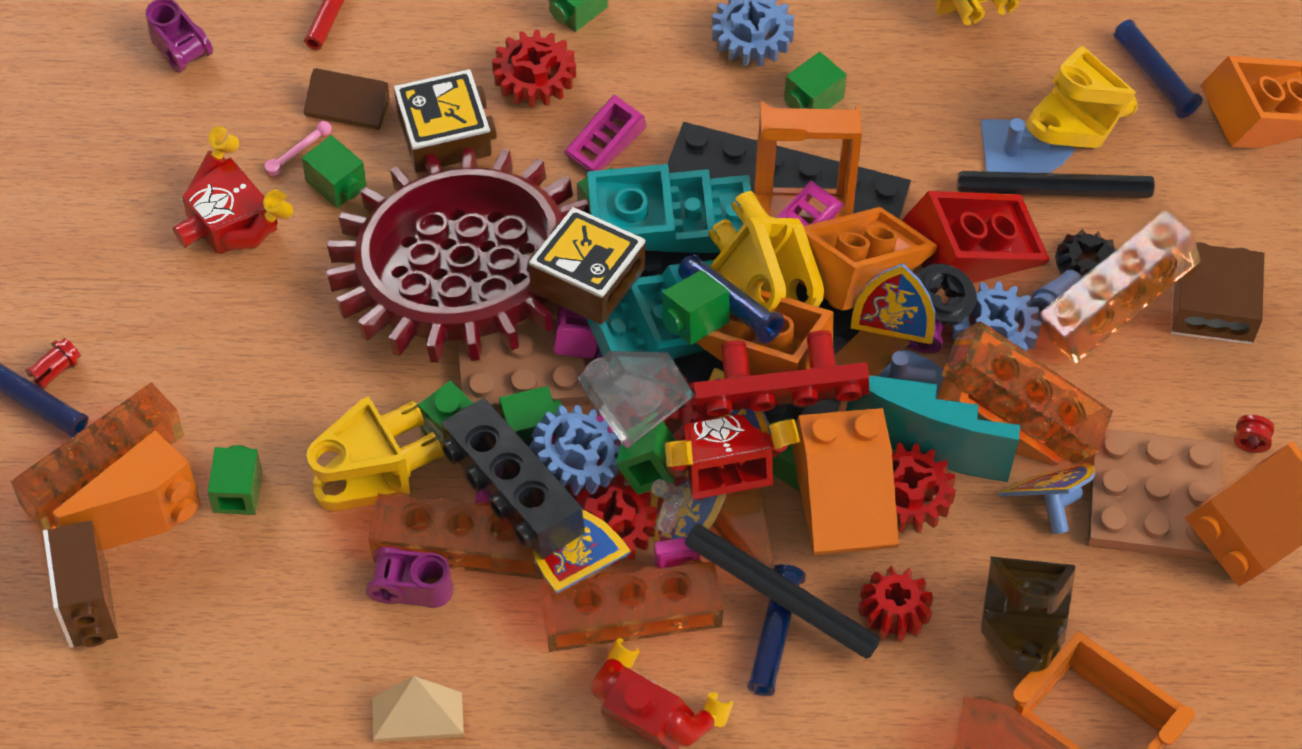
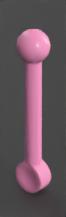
M327 121L319 122L315 131L280 158L268 160L264 165L267 175H279L282 165L320 136L329 135L332 129L330 123Z

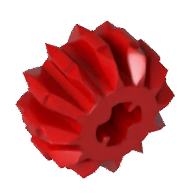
M891 565L886 571V577L875 571L870 577V584H864L861 588L860 597L862 601L859 602L860 616L867 617L865 626L868 630L881 629L879 636L882 641L888 637L889 633L895 634L899 643L905 640L906 632L917 637L921 633L922 624L927 625L931 620L932 611L930 607L934 600L932 592L925 591L927 584L925 577L917 580L911 579L912 572L910 567L903 572V575H898Z

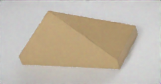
M413 676L372 698L374 743L464 737L462 692Z

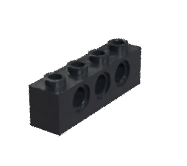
M485 398L480 399L441 422L444 436L441 447L445 456L452 464L459 463L471 487L476 492L482 490L485 493L495 515L500 520L506 518L510 522L517 540L525 549L531 547L543 560L585 534L582 507Z

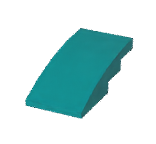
M668 164L587 172L591 215L645 239V250L720 252L708 236L709 230H714L712 227L722 220H730L738 232L743 226V222L731 208V203L737 202L735 198L740 194L751 191L749 175L710 179L709 169L669 173Z
M714 260L669 265L662 275L640 277L635 281L603 325L586 318L610 372L651 365L705 350L697 343L690 345L679 335L671 333L666 328L662 320V292L700 270L705 272Z
M869 375L870 394L862 395L857 400L847 402L846 411L883 408L891 449L895 451L898 443H902L905 451H912V447L917 443L920 445L921 454L925 455L931 449L936 451L934 457L936 463L947 460L948 470L965 475L1008 482L1019 442L1020 425L978 420L977 404L936 399L937 384Z

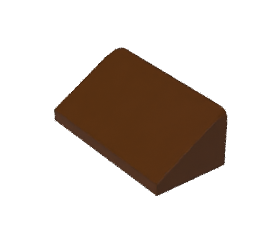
M314 68L309 82L304 115L380 129L390 101L388 83L381 80Z
M860 330L835 354L836 366L867 362L869 375L878 376L891 363L892 355L897 351H902L910 342L907 339Z

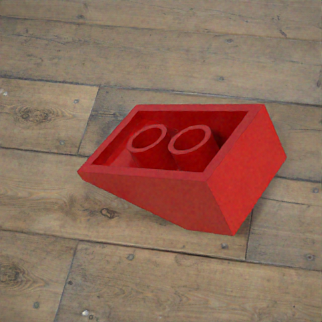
M927 191L903 218L905 224L938 245L936 253L921 263L923 268L932 264H947L965 273L972 283L1042 266L1050 261L1025 202L1019 194Z

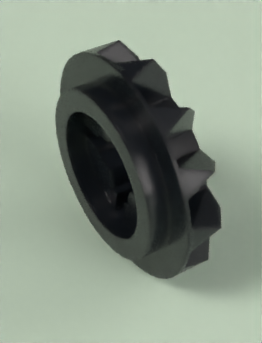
M1081 229L1076 235L1067 234L1063 242L1058 244L1055 261L1061 274L1067 270L1076 271L1083 278L1084 287H1099L1109 283L1117 275L1120 267L1121 252L1116 251L1114 248L1113 239L1105 240L1101 237L1099 231L1093 235L1086 234ZM1082 251L1087 255L1097 252L1095 262L1091 259L1080 261Z
M932 264L923 268L917 274V277L930 294L935 309V319L940 320L942 326L949 322L959 324L966 317L970 316L975 308L977 295L972 281L965 273L947 264ZM941 284L945 296L951 297L946 305H943L939 295H935Z

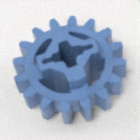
M728 0V5L719 3L717 14L712 15V41L718 42L717 51L719 53L729 51L728 60L733 61L737 57H741L744 66L749 64L750 59H755L759 66H763L764 58L766 57L776 62L778 60V51L787 53L789 43L793 42L794 15L788 14L787 4L777 6V0Z
M997 281L994 289H989L982 282L980 283L978 293H976L977 301L975 308L970 314L973 316L972 323L974 326H970L969 316L959 324L950 322V326L953 327L952 340H961V344L983 332L1025 359L1027 349H1034L1041 328V322L1037 320L1039 309L1038 307L1029 308L1031 300L1029 295L1021 298L1016 296L1018 289L1016 286L1011 287L1009 291H1004L1001 282ZM1017 321H1020L1021 323V333L1018 331L1019 324L1017 323Z
M562 405L558 407L555 414L545 413L543 419L537 424L531 435L534 439L529 448L534 454H537L539 460L563 487L565 485L571 486L573 495H578L584 486L590 494H594L599 485L606 488L619 471L616 461L620 446H616V443L621 436L618 432H608L607 428L611 423L609 419L602 422L596 420V410L592 409L587 416L582 414L580 405H575L571 413H568L567 409ZM556 433L557 438L554 441L555 444H552V435ZM599 455H601V465L597 466L596 463L599 460Z

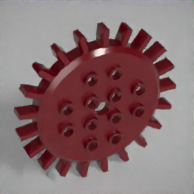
M464 148L461 157V168L442 171L441 163L434 153L426 155L425 158L427 175L412 182L397 166L394 167L390 172L395 191L385 198L366 186L360 191L364 208L371 212L367 218L341 212L339 215L342 233L357 237V240H328L327 244L331 263H355L326 270L332 292L358 287L336 297L342 317L346 319L371 307L372 310L358 320L363 339L369 341L387 325H391L395 329L388 338L394 355L401 356L414 336L426 338L430 362L439 363L444 352L446 340H463L470 360L476 361L480 360L482 345L480 337L499 332L502 336V341L511 351L519 348L516 324L527 317L546 332L550 331L553 328L551 311L544 305L548 300L530 292V279L527 272L528 261L533 252L537 249L539 250L548 239L554 226L564 219L572 207L588 214L590 212L586 199L558 207L573 197L571 179L565 175L542 189L540 185L547 178L544 161L537 158L519 176L511 173L513 164L510 150L502 149L491 169L478 168L473 149ZM466 255L473 257V259L467 263H455V261L459 260L461 256Z

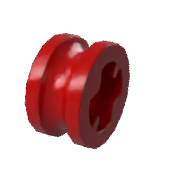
M1244 415L1238 418L1236 423L1237 431L1233 438L1234 444L1238 448L1251 453L1268 451L1272 446L1271 436H1273L1275 430L1274 423L1259 415Z

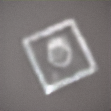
M610 351L602 358L591 361L584 369V372L577 377L588 398L626 448L633 445L695 396L675 361L668 353Z

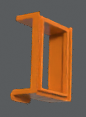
M760 100L754 194L769 216L776 218L803 189L773 187L777 141L842 139L837 188L822 189L844 205L834 218L853 214L862 139L860 106H856L855 110L772 108ZM814 197L808 202L821 213L827 208ZM803 209L798 215L809 224H812L815 220L814 217Z
M1078 630L1051 661L1048 668L1043 671L1029 672L1015 688L1013 699L1016 705L1008 726L1040 749H1082L1032 713L1069 668L1159 731L1146 749H1164L1166 745H1173L1193 721L1195 713L1191 707L1178 702Z

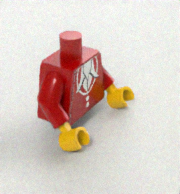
M216 126L210 131L208 140L214 149L206 153L198 171L182 197L188 219L172 227L177 240L184 248L204 238L215 253L220 254L229 250L257 248L270 233L277 230V218L288 219L292 216L294 210L292 204L284 201L287 198L285 193L274 189L269 191L264 197L231 157L228 159L223 157L225 153H233L238 149L239 140L236 136L229 134L223 142L224 137L227 135V129L222 126Z
M701 414L695 422L684 426V440L665 442L667 471L674 477H682L687 472L693 500L773 485L772 459L783 452L789 444L800 442L795 419L769 425L771 432L769 434L753 427L743 415L737 414L718 418Z
M622 638L616 640L606 658V662L596 674L591 684L593 695L599 700L604 701L601 706V713L662 749H679L680 746H690L713 729L714 726L724 727L727 724L734 704L733 701H729V703L717 701L719 694L711 692L707 696L703 710L694 713L680 697L631 669L640 653V649L636 648L635 651L627 650L621 645L623 642Z

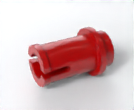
M63 338L61 341H53L51 343L53 348L25 370L30 378L32 376L35 377L32 381L42 390L69 366L74 368L78 365L76 360L81 357V354L66 338Z

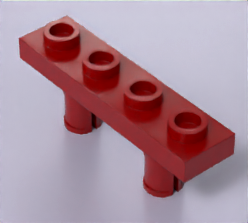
M818 330L807 334L810 369L750 376L746 343L739 340L728 341L721 345L724 379L694 382L698 414L722 417L729 415L732 410L748 408L754 412H764L773 409L775 405L793 403V405L798 407H807L816 404L819 400L836 398V400L841 402L854 401L862 395L870 394L867 362L836 366L832 334L827 330Z

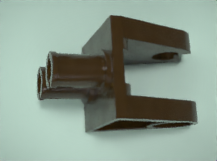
M990 556L981 633L1006 664L1027 672H1038L1048 668L1065 641L1076 569L1075 565Z

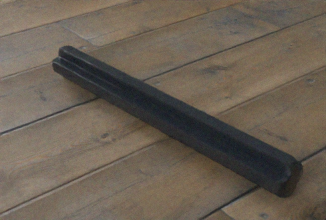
M961 171L957 176V189L959 192L1149 198L1154 195L1155 181L1152 176Z
M696 524L685 539L687 547L858 655L869 659L880 643L878 635L705 526Z

